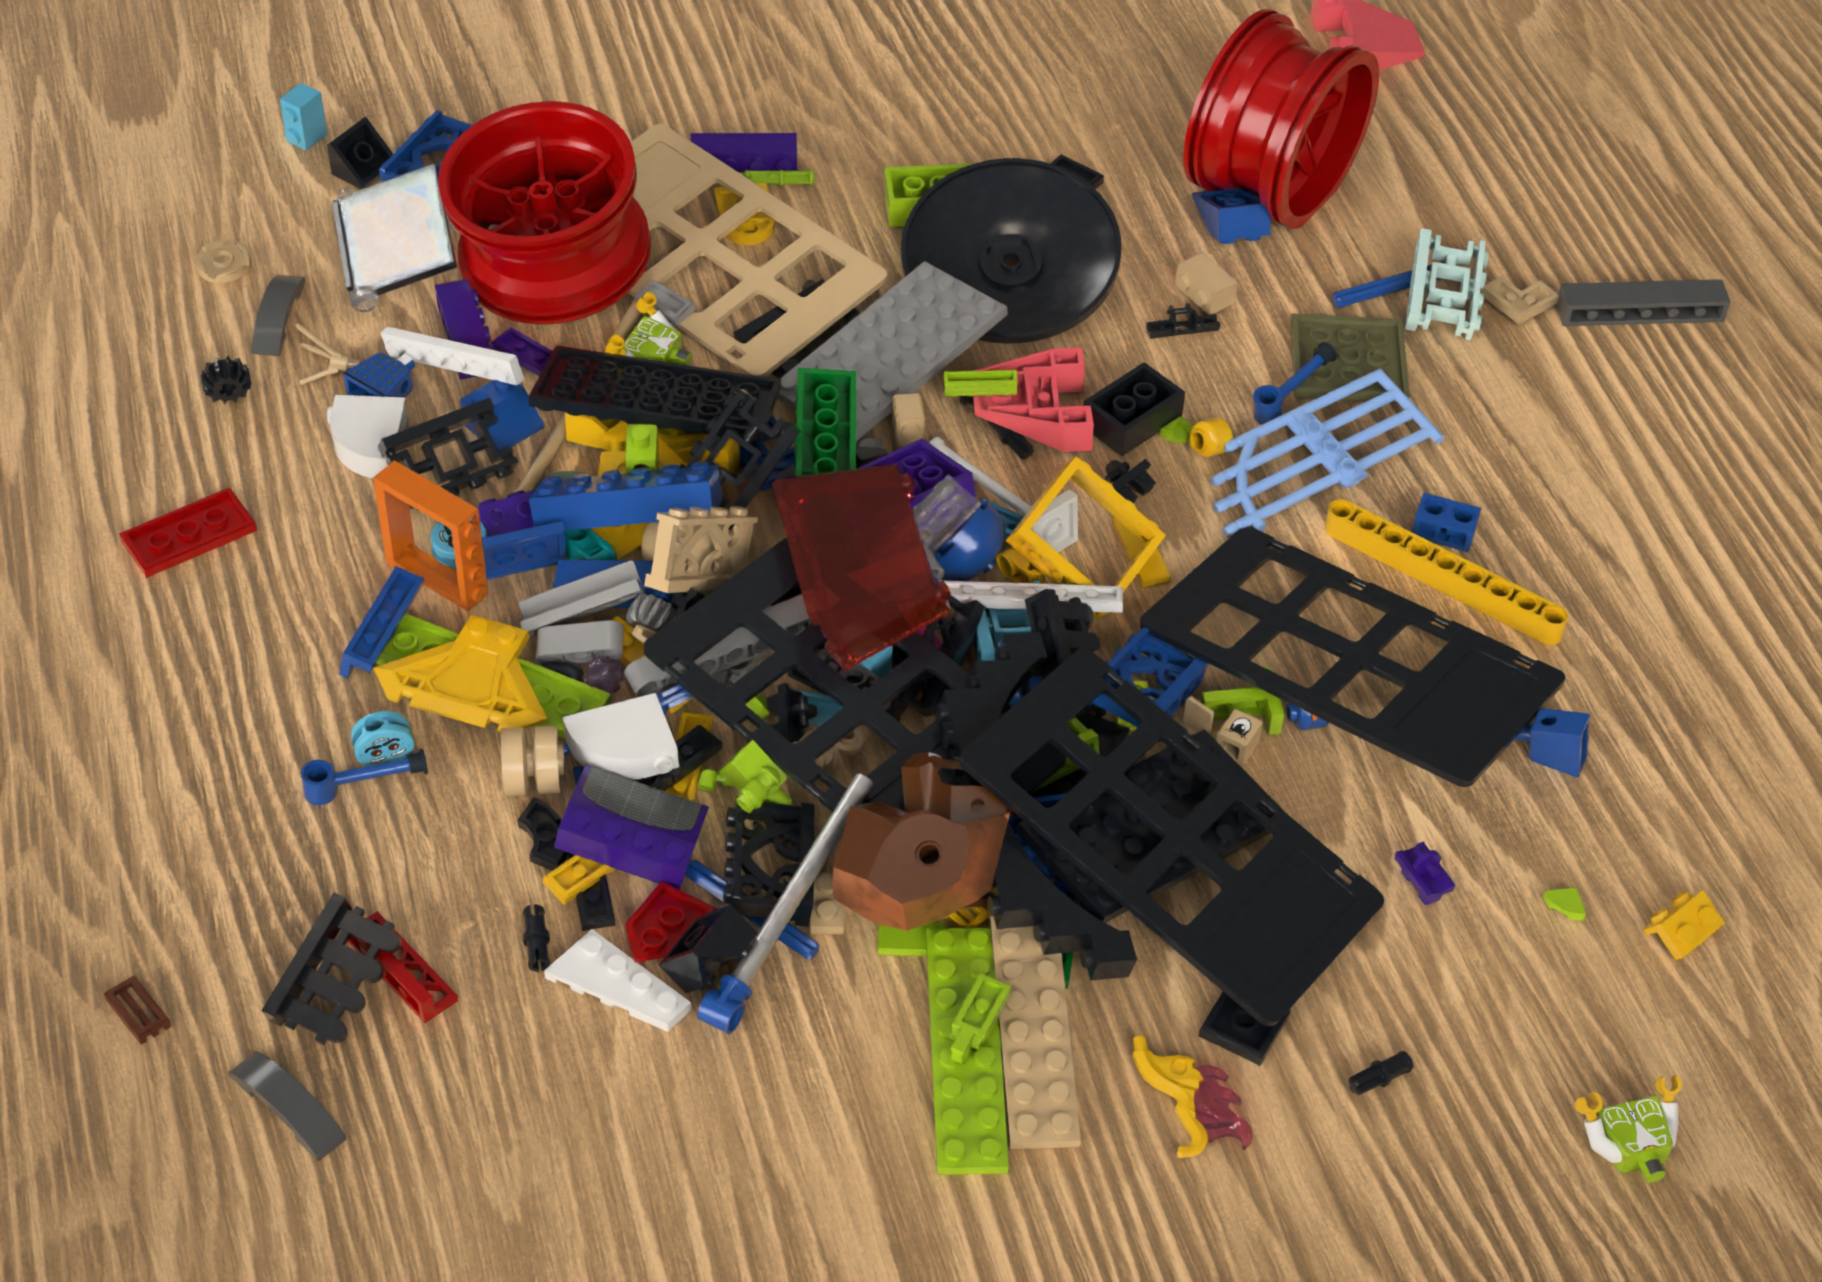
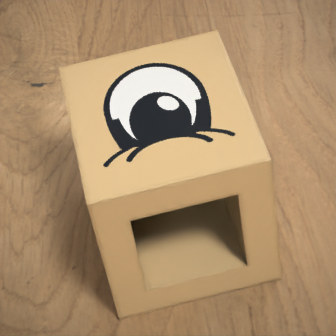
M1234 709L1218 732L1216 741L1243 767L1260 742L1263 721Z

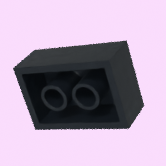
M1144 362L1084 400L1083 406L1091 405L1094 424L1093 435L1119 455L1124 456L1160 432L1162 427L1176 418L1182 417L1185 391Z

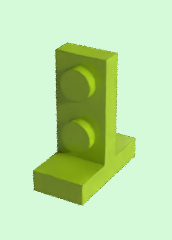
M1256 686L1252 688L1244 687L1241 689L1202 692L1201 703L1214 712L1213 721L1227 720L1234 709H1237L1254 717L1263 716L1268 735L1281 734L1284 710L1280 698Z

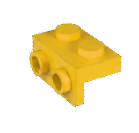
M1686 890L1671 899L1673 905L1668 909L1663 908L1650 917L1652 922L1643 929L1646 935L1657 932L1675 960L1684 958L1725 924L1704 890L1691 894Z

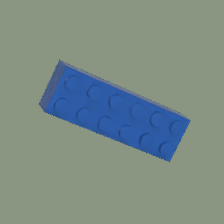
M697 462L687 468H679V465L663 466L661 470L655 471L642 467L633 469L632 473L620 474L618 470H611L602 473V476L591 477L590 473H580L574 475L571 479H561V476L546 477L529 498L533 525L537 527L562 521L565 530L659 522L656 519L657 512H669V508H681L689 512L690 507H699L710 511V507H719L723 500L718 465H709L708 462Z

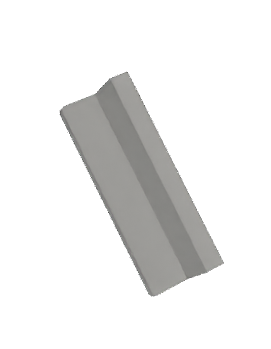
M632 560L520 601L519 607L524 618L523 621H520L522 629L528 630L529 636L532 637L537 635L538 629L542 627L565 625L635 599L640 594H646L635 562Z

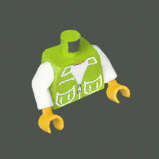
M646 292L643 298H640L636 303V308L639 312L648 313L650 316H643L626 341L620 335L614 334L608 340L609 343L605 347V352L610 354L689 366L692 360V353L682 350V335L668 322L660 310L656 311L653 307L657 299L652 292Z
M1673 1075L1671 1077L1672 1088L1670 1090L1665 1087L1664 1076L1656 1080V1090L1663 1095V1100H1659L1656 1095L1602 1108L1603 1101L1601 1096L1593 1092L1588 1094L1589 1108L1585 1097H1579L1575 1102V1108L1579 1113L1586 1115L1584 1125L1592 1150L1613 1163L1617 1170L1622 1173L1640 1169L1648 1183L1657 1182L1665 1177L1666 1172L1662 1164L1667 1161L1671 1149L1676 1145L1679 1125L1678 1101L1674 1100V1094H1677L1682 1088L1681 1079L1677 1075Z

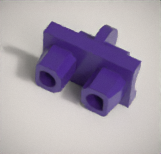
M1424 841L1409 850H1400L1395 853L1394 859L1402 868V875L1416 887L1419 892L1418 897L1424 905L1437 902L1441 899L1442 895L1454 891L1455 883L1441 866V856L1436 850H1429Z

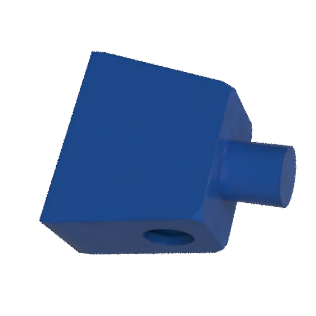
M1542 708L1538 711L1533 724L1529 723L1515 739L1530 743L1529 758L1533 762L1579 778L1588 756L1590 714Z

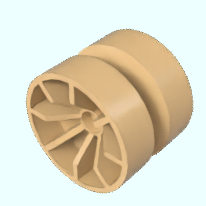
M557 725L536 726L533 735V745H527L526 733L523 727L501 728V763L505 796L527 795L529 777L534 776L539 794L561 793V775H565L563 743H559Z

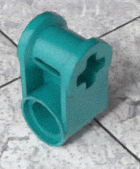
M590 528L565 530V556L567 559L617 560L612 546Z

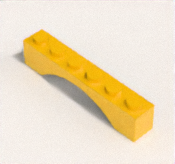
M565 412L566 439L570 442L610 451L611 445L603 444V434L621 422V420H600L595 416H573ZM705 433L688 436L658 434L685 463H689L692 459L689 452L698 440L704 442L709 435ZM730 438L715 461L732 473L740 462L739 444ZM707 450L700 462H705L711 452Z

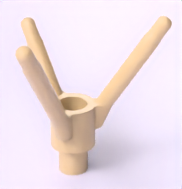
M300 323L295 324L298 330L324 350L304 342L300 346L330 359L328 369L301 379L299 381L301 385L330 374L338 373L339 371L346 372L347 369L360 364V360L349 358V355L335 350Z

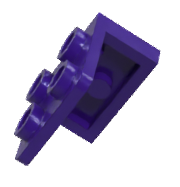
M524 490L509 494L508 498L496 501L493 498L479 503L477 508L479 509L480 521L486 529L487 537L534 527L529 498L535 490L526 493Z

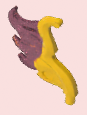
M1139 1035L1133 1038L1134 1052L1132 1058L1137 1070L1152 1087L1168 1094L1177 1101L1175 1112L1190 1135L1191 1143L1187 1146L1178 1147V1158L1199 1155L1205 1150L1208 1143L1223 1137H1235L1241 1140L1243 1150L1250 1145L1252 1140L1250 1125L1244 1118L1236 1115L1228 1105L1233 1103L1240 1106L1242 1102L1240 1097L1232 1090L1220 1086L1215 1081L1216 1079L1224 1082L1228 1080L1229 1076L1222 1069L1211 1065L1193 1068L1195 1059L1188 1056L1154 1055L1152 1051L1148 1050L1145 1036Z

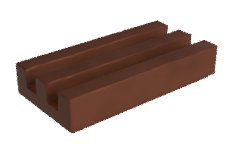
M134 975L104 992L106 1001L141 1045L147 1042V1036L152 1035V1037H155L159 1034L158 1030L162 1027L165 1030L171 1027L169 1018ZM132 987L157 1020L151 1022L129 994L128 988ZM119 994L141 1021L144 1025L142 1029L120 1003L116 995Z

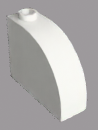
M335 395L333 407H328L327 421L331 427L335 453L348 469L362 476L373 478L388 466L386 457H382L377 446L382 438L406 430L408 415L405 398Z
M656 693L562 717L568 747L571 754L583 767L589 765L630 780L665 774L673 768L679 767L677 746Z

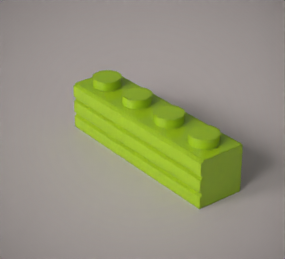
M1017 370L944 371V394L951 397L1017 395Z

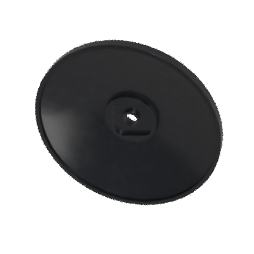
M1002 158L975 163L950 173L936 182L921 196L912 208L903 229L901 262L905 277L925 261L1007 306L1008 315L978 340L1004 344L1027 343L1061 334L1086 320L1100 307L1111 292L1118 276L1122 250L1121 235L1115 215L1108 203L1092 185L1081 177L1059 166L1042 161ZM1009 259L1018 261L1014 266H1008L1004 262Z

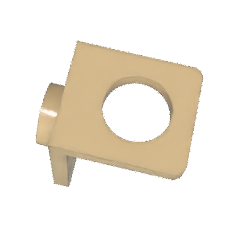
M1190 696L1186 699L1184 718L1180 725L1191 736L1203 729L1211 735L1214 712Z

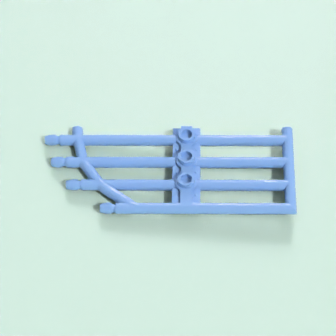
M1379 368L1228 441L1225 444V452H1232L1237 450L1238 447H1243L1236 465L1223 470V472L1215 474L1210 478V482L1213 486H1217L1236 477L1237 492L1217 501L1213 505V509L1218 513L1239 503L1243 507L1246 516L1237 519L1235 523L1227 524L1223 528V533L1226 536L1233 535L1239 529L1250 526L1262 532L1266 528L1264 519L1337 483L1344 489L1349 486L1351 488L1368 477V474L1364 471L1365 469L1428 438H1431L1436 444H1440L1445 436L1387 374ZM1376 382H1379L1387 391L1323 423L1313 415V412ZM1394 400L1404 409L1340 442L1330 433V431ZM1411 419L1422 428L1358 461H1355L1347 452V450ZM1286 425L1296 435L1252 456L1259 438ZM1303 444L1313 454L1248 486L1247 472ZM1319 464H1322L1329 471V475L1256 510L1251 500V497Z

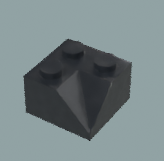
M730 904L697 917L660 962L659 966L685 993L698 989L703 991L716 979L714 973L719 967L724 966L733 959L741 960L752 949L750 943L758 933Z

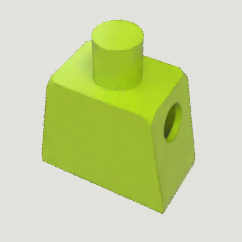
M627 425L626 473H632L633 469L638 468V464L646 465L650 471L659 469L657 425Z

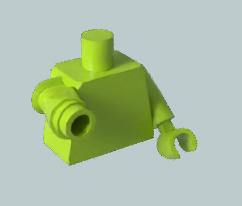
M754 740L740 749L718 771L720 774L706 769L700 774L698 789L707 792L715 790L716 782L722 783L723 787H735L740 792L736 802L747 813H751L754 809H759L765 801L789 805L792 801L780 787L787 780L786 775Z

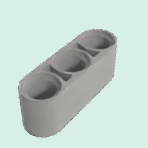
M597 621L542 627L537 631L535 660L539 664L549 662L583 664L618 660L623 656L624 625L616 621Z

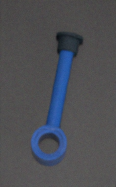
M1321 342L1318 350L1313 353V358L1279 388L1272 385H1264L1257 388L1253 394L1254 419L1259 424H1264L1281 416L1283 399L1320 366L1334 362L1338 357L1335 348L1328 342Z
M423 748L419 749L418 753L409 754L405 759L335 773L333 766L325 760H312L306 763L301 770L304 797L313 805H325L335 798L337 785L410 771L411 774L422 771L424 774H428Z

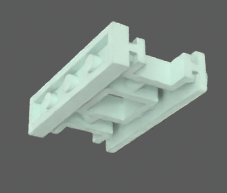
M1421 228L1415 245L1405 330L1416 331L1417 325H1422V329L1428 330L1430 321L1435 320L1456 324L1455 335L1461 336V333H1465V340H1471L1473 332L1479 331L1482 315L1477 313L1478 310L1482 309L1484 294L1480 293V289L1484 288L1487 273L1482 272L1483 268H1486L1489 258V252L1485 251L1486 241L1480 240L1479 245L1476 246L1474 241L1468 240L1465 250L1440 246L1441 235H1436L1433 238L1431 237L1432 230ZM1429 249H1431V260L1442 261L1445 264L1432 262L1430 271H1427ZM1474 257L1473 274L1471 279V269L1456 266V264L1469 266L1471 258ZM1436 278L1461 282L1460 292L1435 288ZM1424 291H1427L1426 302L1437 303L1440 306L1427 304L1425 312L1421 313ZM1469 299L1467 321H1465L1466 311L1453 309L1451 306L1464 308L1466 300Z

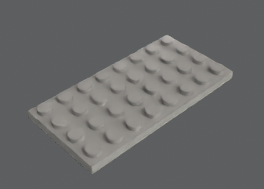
M924 261L780 378L781 388L777 400L795 410V386L798 368L856 371L857 442L892 412V398L894 395L912 394L919 390L1007 316V306Z

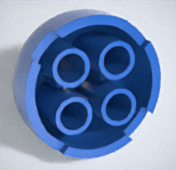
M983 497L977 499L976 504L967 507L966 510L969 513L966 515L962 514L955 521L953 520L929 547L944 570L942 581H969L981 572L986 574L997 562L994 558L1003 546L1005 525L1001 515Z

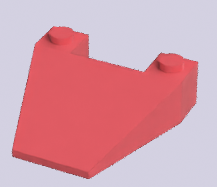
M1313 0L1310 17L1315 31L1344 30L1346 36L1332 37L1329 49L1333 47L1344 48L1350 45L1358 46L1376 56L1379 70L1425 56L1424 48L1413 22L1362 0Z
M1082 347L1054 348L974 370H1017V395L973 396L976 416L1062 452L1092 451L1094 424L1091 405L1060 407L1058 393L1083 392L1085 365Z

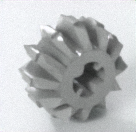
M640 594L629 606L626 619L628 624L634 629L637 625H641L657 632L678 616L676 615L677 609L671 607V603L663 601L662 598H656L652 594Z

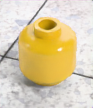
M1217 417L1201 420L1194 424L1189 437L1191 447L1202 457H1213L1225 453V444L1233 439L1228 423L1222 418Z

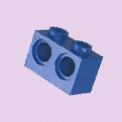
M1423 493L1415 516L1412 533L1432 543L1469 552L1481 508Z

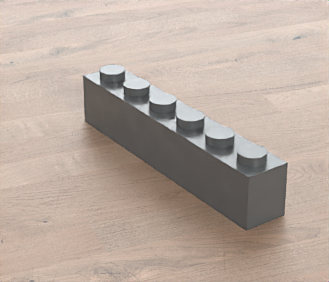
M1722 279L1566 283L1560 286V297L1556 307L1563 326L1724 322L1731 301Z

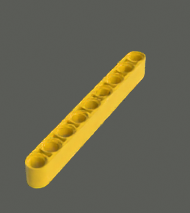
M1337 499L1329 504L1325 522V531L1329 536L1541 643L1555 645L1561 642L1568 621V613L1563 607L1350 501Z

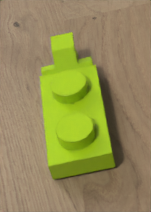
M979 974L952 1023L950 1038L955 1041L951 1046L952 1054L950 1059L963 1064L971 1047L979 1050L1012 991V985L985 974Z

